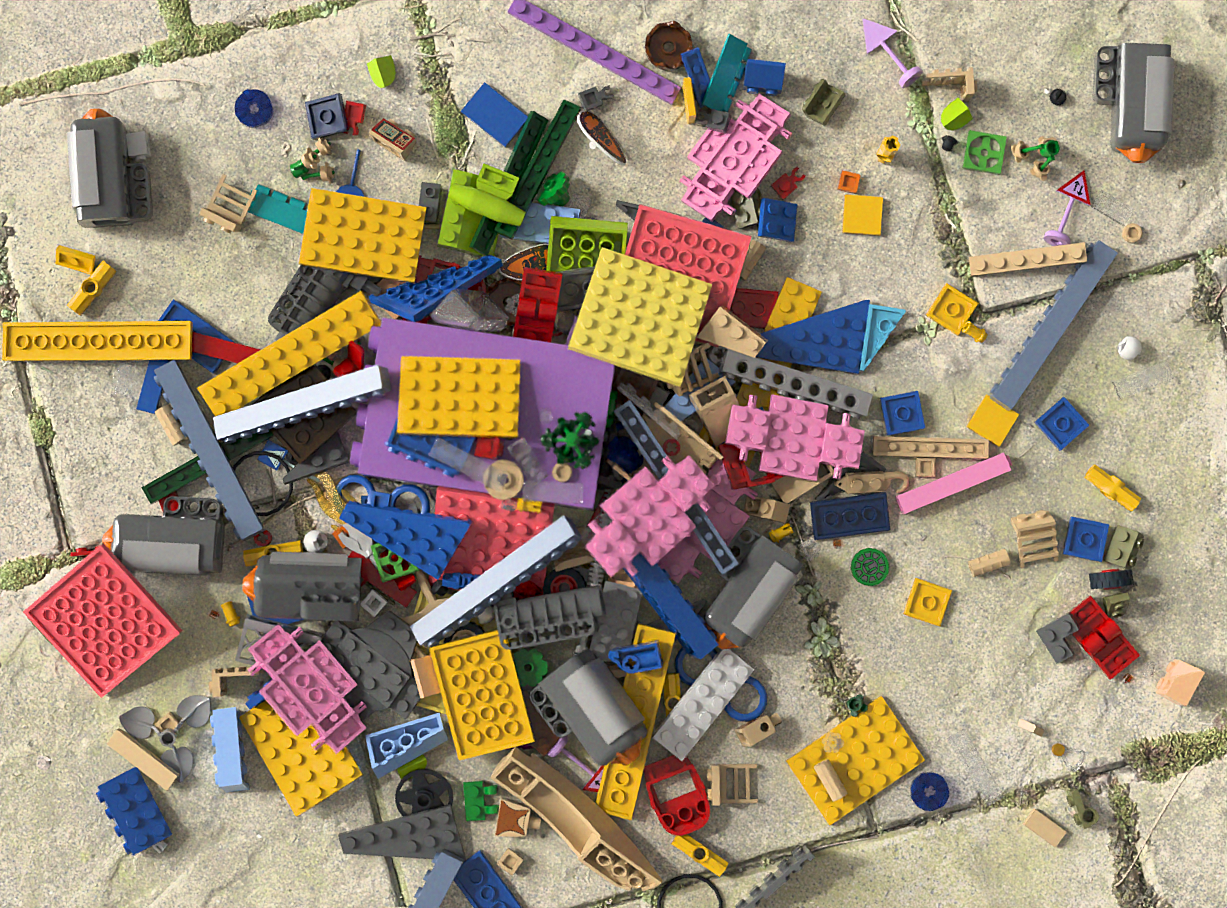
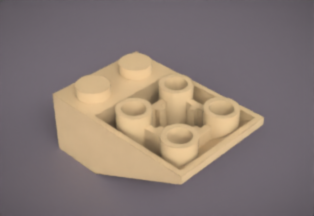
M724 376L688 395L715 447L726 441L732 405L740 406L729 382Z
M819 463L817 481L815 482L785 476L771 484L783 503L788 504L833 476L834 470L831 465Z

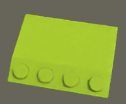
M454 169L449 193L454 183L477 188L476 180L478 175ZM447 198L437 247L484 257V255L469 247L483 216ZM498 234L488 255L494 256Z
M551 216L546 271L558 272L596 266L602 247L625 255L628 223Z

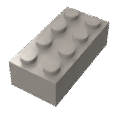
M605 581L603 597L606 615L597 616L599 628L593 634L590 650L597 659L601 658L602 660L613 662L608 657L611 649L631 645L642 593L637 588Z

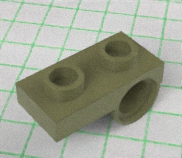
M1128 592L1102 598L1106 615L1118 618L1126 613L1130 601Z
M1072 788L1067 790L1069 796H1066L1069 806L1074 809L1075 814L1073 818L1076 825L1086 829L1096 824L1099 819L1098 812L1089 806H1084L1078 789ZM1091 811V812H1092V817H1091V819L1088 820V821H1085V819H1084V814H1085V812Z

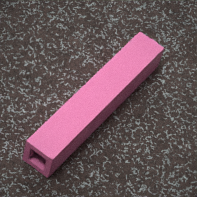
M1001 453L900 494L895 499L901 513L906 514L1011 471L1010 466H1012L1008 455L1005 456L1004 453Z

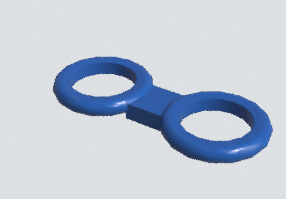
M349 475L336 485L333 493L334 505L340 514L345 508L342 502L343 490L353 482L360 483L366 488L368 493L367 504H371V506L395 508L396 501L401 494L412 492L421 500V514L430 513V500L427 493L421 487L413 484H404L395 488L391 494L377 492L374 485L366 477Z
M682 647L675 658V670L679 673V678L685 684L692 686L696 679L690 678L684 672L683 659L687 652ZM713 649L708 654L713 659L717 654V651ZM751 676L744 683L750 684L758 690L760 696L758 707L751 713L741 714L732 708L729 701L724 708L731 718L738 721L749 722L757 719L767 706L765 687L759 680Z

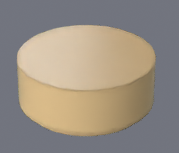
M1135 223L1128 224L1122 231V237L1128 243L1139 241L1143 234L1142 228Z
M557 463L553 467L552 474L556 481L567 482L572 476V469L567 463L563 465Z

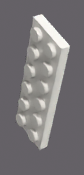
M720 649L651 737L683 761L754 669L730 649Z

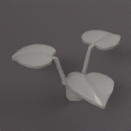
M202 695L189 696L183 699L177 707V714L183 719L174 729L168 728L163 732H160L155 725H152L155 716L147 707H134L120 715L121 725L133 737L139 739L147 738L152 728L160 736V743L165 747L173 749L166 750L160 759L180 774L176 781L179 783L184 781L192 768L193 756L187 747L182 746L176 749L175 745H173L177 739L176 732L185 721L190 727L203 726L210 715V699Z

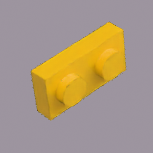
M58 245L56 248L55 264L92 274L95 271V255Z

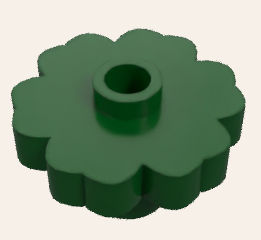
M563 172L553 173L542 183L535 199L543 206L548 203L561 207L565 206L570 200L569 192L567 191L570 186V178Z
M522 648L514 653V663L520 686L522 687L527 684L532 687L536 686L543 680L542 675H546L548 672V663L542 660L543 653L535 648L529 652L527 649ZM526 664H530L532 666L531 671L525 670L524 667Z

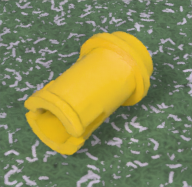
M970 321L966 322L963 326L962 331L974 338L975 342L983 343L986 340L988 334L985 329L978 328Z
M524 497L518 498L517 510H520V512L540 513L542 501L524 499Z
M789 522L775 530L771 529L768 535L773 543H779V540L794 532Z
M229 601L222 604L221 608L227 620L226 624H229V627L239 624V619L241 618L237 615L233 602Z

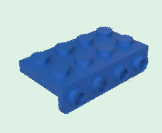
M397 417L385 446L389 447L387 450L396 455L402 452L407 454L406 459L416 463L419 459L426 462L425 467L436 470V467L444 470L443 474L454 478L455 475L460 476L476 437L398 435Z
M137 767L97 787V798L100 803H105L107 807L105 813L108 819L114 820L116 826L113 828L117 836H122L125 841L122 845L127 855L131 853L132 857L147 848L172 836Z

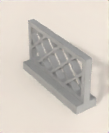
M247 614L235 661L254 665L256 661L253 660L255 659L253 656L249 659L240 657L243 649L248 646L250 648L252 644L260 640L278 624L289 634L293 633L298 627ZM301 628L298 633L303 631L304 634L295 640L300 648L306 644L315 645L319 640L321 641L323 633ZM247 629L256 631L259 637L250 642L246 637Z

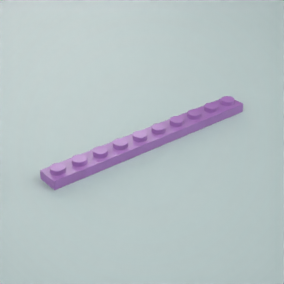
M514 0L507 11L509 15L670 105L674 103L681 90L680 86L526 0Z

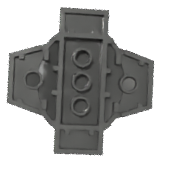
M390 610L365 628L352 630L343 622L334 621L321 642L357 684L356 687L343 697L351 708L356 707L361 701L364 703L362 706L366 705L367 708L358 714L361 722L376 710L391 708L401 717L407 719L421 700L411 666V659L415 653L418 641L410 625Z

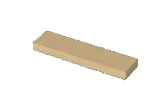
M121 728L115 731L107 743L108 746L166 791L172 787L180 775Z

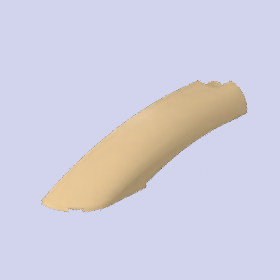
M514 747L509 754L506 753L500 760L490 778L524 802L545 820L578 856L577 860L611 884L631 891L632 888H637L645 891L655 888L662 883L658 873L621 828L593 800L561 773L532 753L528 756L517 747Z

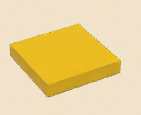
M689 77L683 79L682 88L687 123L692 124L696 119V107L692 80Z
M845 194L842 233L880 236L883 197Z
M946 283L925 316L958 336L979 303Z
M986 394L966 428L984 439H989V442L1000 447L1019 414L1013 410L1007 411L991 400L990 396Z
M915 578L903 614L940 627L952 590Z

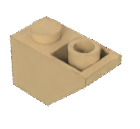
M747 496L743 512L750 516L786 523L790 505L756 497L753 500Z

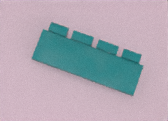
M731 34L727 35L702 105L710 109L729 112L733 100L727 97H734L739 82L735 81L734 78L741 80L746 67L741 61L747 62L752 49L747 47L748 43Z
M258 184L255 200L252 202L248 213L304 234L307 210H304L306 202L292 197L288 204V195L274 190L270 197L271 189Z

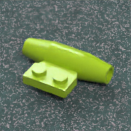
M483 164L476 180L477 188L454 183L448 197L472 212L497 222L519 227L526 214L525 211L507 201L512 197L519 177L487 164Z

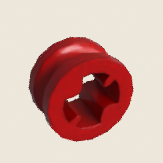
M668 439L664 442L663 450L667 455L675 456L680 452L681 447L677 440ZM669 442L671 444L676 443L677 447L675 448L677 450L675 452H668L666 450L668 448L666 445Z
M268 530L262 532L268 536V540L265 539L266 543L258 540V536L261 537L260 534L254 536V541L258 546L265 547L272 542V535Z

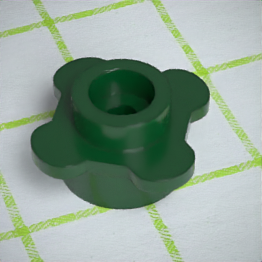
M862 695L852 697L846 703L853 717H857L859 713L868 710V705L864 703Z

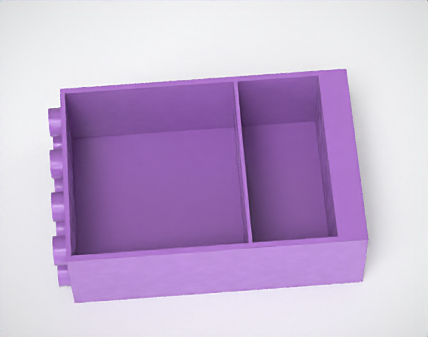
M382 317L381 327H371L369 349H372L373 353L376 354L375 366L380 365L388 368L392 391L386 392L382 397H370L369 404H359L356 426L364 429L363 443L353 442L350 465L358 467V474L369 478L435 488L442 486L488 493L483 482L486 469L499 460H508L520 468L524 479L522 489L515 496L516 498L524 497V499L555 503V506L593 511L609 398L612 390L614 365L568 350L569 345ZM401 356L520 360L518 438L512 440L500 438L501 443L504 444L503 456H499L498 460L474 456L477 442L476 437L460 476L455 475L454 478L443 474L444 470L436 467V470L425 467L426 462L419 459L417 463L406 459L407 454L400 452L399 455L387 451L389 447L385 446V443L388 441L398 417ZM366 364L365 369L373 367L374 365ZM575 412H587L592 416V421L596 424L595 427L590 426L588 430H592L593 435L599 438V444L595 445L592 452L589 453L590 456L595 455V458L591 460L592 464L585 469H581V467L574 469L573 466L576 462H566L572 469V476L567 482H558L552 474L553 467L557 464V456L553 452L554 448H550V452H546L545 446L541 444V436L546 433V428H550V432H554L558 424V418L564 417L566 420L573 419L575 421L577 418L574 416ZM581 429L578 434V437H580L581 434L585 433L586 430ZM557 442L556 447L567 444L566 442ZM578 445V447H579V449L581 450V452H582V453L585 452L584 449H582V448ZM572 447L573 450H574V455H573V456L576 457L578 454H577L575 448ZM505 474L502 477H498V482H501V486L509 483V478H506L507 475Z

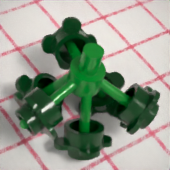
M575 412L574 416L577 417L575 421L560 417L557 420L558 424L554 432H550V428H546V433L541 436V444L545 446L546 452H550V448H554L553 452L557 456L558 464L563 465L566 462H576L573 466L574 469L578 467L585 469L592 464L591 460L595 458V455L590 456L589 453L592 452L595 445L599 444V438L593 435L592 430H588L590 426L595 427L596 425L592 421V416L587 412ZM581 429L586 430L585 433L581 434L580 437H578V434ZM557 442H566L567 444L556 447ZM578 445H579L582 449H584L585 452L582 453L581 450L579 449ZM572 447L575 448V450H576V452H577V454H578L576 457L573 456V455H574V450H573Z

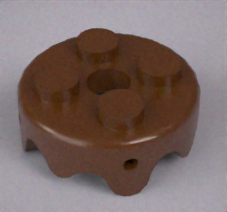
M676 21L655 25L650 33L647 34L645 40V52L648 60L656 68L665 71L676 70L684 66L680 54L692 50L693 47L690 33ZM665 43H672L674 49L671 52H667L663 49Z
M505 278L493 282L488 287L484 298V305L487 314L495 323L507 327L515 326L521 281ZM512 298L514 305L511 308H506L503 305L504 299Z

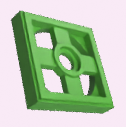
M969 130L962 168L1000 175L1007 136ZM982 138V144L979 148L970 146L974 139ZM990 139L997 141L1000 151L991 150L989 147ZM986 149L988 155L982 156L981 150ZM969 154L978 157V166L970 160ZM989 158L998 159L996 165L986 168Z
M379 543L370 546L382 583L419 571V568L413 564L410 565L408 570L403 571L401 566L403 558L398 555V561L393 562L391 556L395 553L389 549L387 557L379 559L378 554L383 546ZM393 565L396 574H387L382 570V566Z

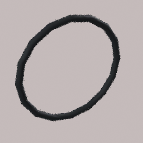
M268 451L251 452L242 456L233 465L235 471L245 459L254 455H267L277 459L285 467L287 474L290 472L289 466L279 456ZM293 482L289 483L286 499L276 509L269 512H256L257 515L269 516L280 511L290 499L293 491Z
M683 874L671 879L662 888L657 899V908H661L662 897L669 886L683 878H697L706 882L715 891L719 901V908H723V901L718 889L709 879L697 874Z

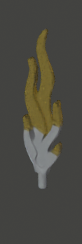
M326 471L315 474L324 485L328 498L325 497L319 484L308 478L307 482L312 485L317 501L324 513L340 523L349 532L348 536L339 526L331 525V528L337 533L342 543L350 550L365 556V558H369L378 570L370 547L375 544V541L339 519L347 503L338 493L332 476ZM346 489L341 490L348 502H357Z

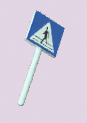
M270 440L267 441L262 451L273 453L279 456L289 467H295V465L290 464L284 459L288 450ZM259 455L257 459L278 471L281 465L277 459L267 455ZM313 475L309 477L316 482L320 481V479Z

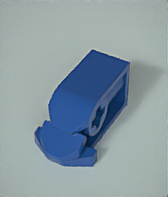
M658 640L611 649L608 655L610 660L618 664L617 666L627 673L659 669L663 666ZM630 658L636 661L634 666L631 663H627Z

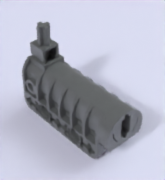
M300 265L268 316L269 324L279 332L274 340L277 341L334 307L345 288L349 289L351 286L357 291L363 290L374 296H379L382 288L369 281V276ZM314 269L311 276H306L307 270ZM296 287H302L303 289L301 291L296 290ZM288 301H293L292 307L286 309L285 304ZM281 310H283L287 315L285 316L283 313L281 314ZM276 319H281L282 322H281V323H278V322L276 323L275 320H276Z
M600 585L523 599L514 598L512 591L511 593H506L494 604L500 644L506 650L593 635L599 628L597 616L606 615L605 602ZM591 624L590 629L580 630L579 626ZM567 625L572 627L571 635L565 632ZM558 630V634L542 637L541 633ZM529 632H531L534 636L532 642H530L527 638ZM507 636L508 640L510 638L519 637L520 640L516 642H510V646L508 645V643H504V640L507 639Z

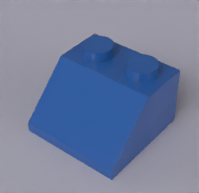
M748 59L745 67L743 90L749 94L763 92L767 96L781 94L786 63Z

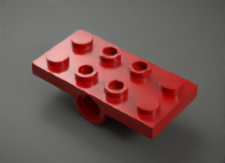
M524 267L513 337L551 343L562 273Z
M1091 595L1070 611L1080 626L1078 631L1072 633L1073 637L1109 680L1140 656L1122 634L1123 632L1120 627L1106 615Z

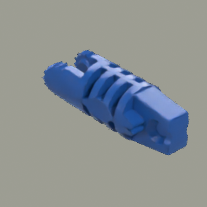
M460 572L444 573L442 586L460 590L481 575L461 574Z

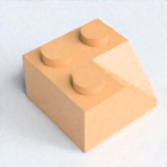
M1174 659L1173 662L1171 661L1166 668L1167 674L1164 679L1161 678L1158 682L1156 693L1177 705L1187 706L1205 672L1181 660Z

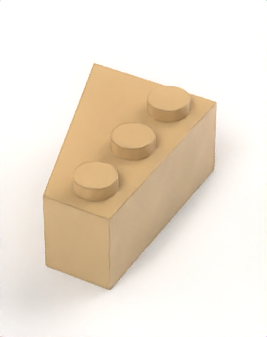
M723 305L719 307L697 336V338L754 358L768 342L766 338Z

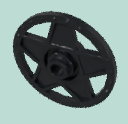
M417 769L405 775L399 782L395 793V803L399 813L402 816H407L408 814L403 810L400 802L412 805L411 814L445 806L439 797L448 790V805L451 804L452 807L453 790L449 781L439 772L431 769ZM424 774L433 775L440 780L429 784ZM412 777L413 788L400 791L403 784Z

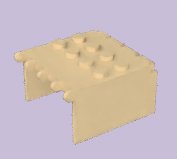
M654 402L653 406L658 410L651 419H648L645 415L642 416L662 449L664 442L668 439H675L679 442L680 452L675 456L667 455L674 464L680 463L687 456H690L703 473L706 474V471L701 468L703 464L710 469L717 459L722 460V455L657 402ZM633 440L626 449L618 445L617 448L622 454L615 462L609 458L606 460L612 468L628 481L644 467L659 481V478ZM669 442L666 445L668 452H675L677 450L675 448L677 447L676 443L671 444Z

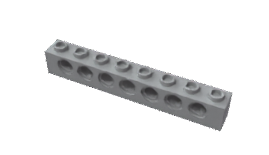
M731 349L724 350L718 371L723 373V377L725 376L728 379L734 380V377L742 379L741 383L747 385L755 383L760 385V389L766 391L774 389L777 390V394L788 397L790 394L796 396L795 399L829 405L828 407H831V411L841 414L842 411L848 412L852 418L856 419L867 416L873 394L757 357L754 358ZM739 363H742L745 366V371L743 373H740L737 370V365ZM758 368L763 372L761 379L755 375ZM775 374L781 377L780 384L774 382ZM793 380H796L799 383V387L797 390H794L792 388L791 384ZM812 385L817 389L814 396L809 391ZM829 391L834 393L833 401H830L827 397ZM847 397H850L852 399V405L850 407H848L845 403Z

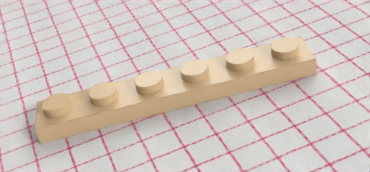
M1085 242L969 257L971 277L1087 262Z
M873 436L872 456L988 459L989 439Z

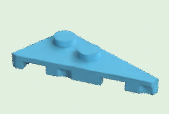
M869 304L859 371H864L871 363L878 350H880L901 317L905 314V309Z

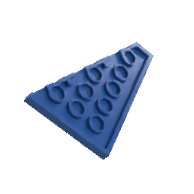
M492 255L484 256L477 260L469 261L468 266L456 269L454 266L428 275L426 280L414 282V284L404 283L397 287L386 289L387 292L379 296L371 294L369 299L372 304L410 321L417 322L429 313L436 311L438 307L446 302H450L460 293L467 291L474 284L481 282L488 275L495 273L503 266L501 259Z
M863 300L760 333L768 342L756 357L859 374L870 300Z
M349 501L339 517L342 521L437 580L441 577L473 522L470 519L465 521L454 519L452 516L444 517L432 513H413V510H401L387 506L381 508L367 503L360 504L355 501Z

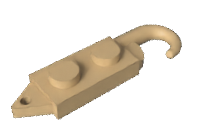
M899 471L845 473V476L834 482V485L845 490L847 494L884 492L889 488L891 479H902L903 486L896 490V493H902L908 488L909 478L905 473Z

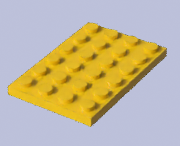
M311 188L299 265L414 284L426 207Z
M401 356L398 435L518 438L520 360Z
M498 630L429 648L459 761L535 741L512 651L506 650L501 646ZM507 636V639L504 640V643H508V645L510 646Z
M882 696L869 703L866 712L859 713L857 717L850 716L786 760L829 826L925 761ZM826 759H829L847 791L844 797L836 801H832L814 769L815 765Z
M266 700L239 717L296 817H299L364 775L347 745L337 754L326 744H323L315 751L314 748L317 745L312 748L311 744L319 738V735L313 726L310 725L296 736Z

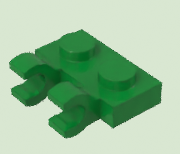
M483 780L463 782L466 821L486 820V814H498L499 804L485 805L484 795L497 794V785L484 786Z

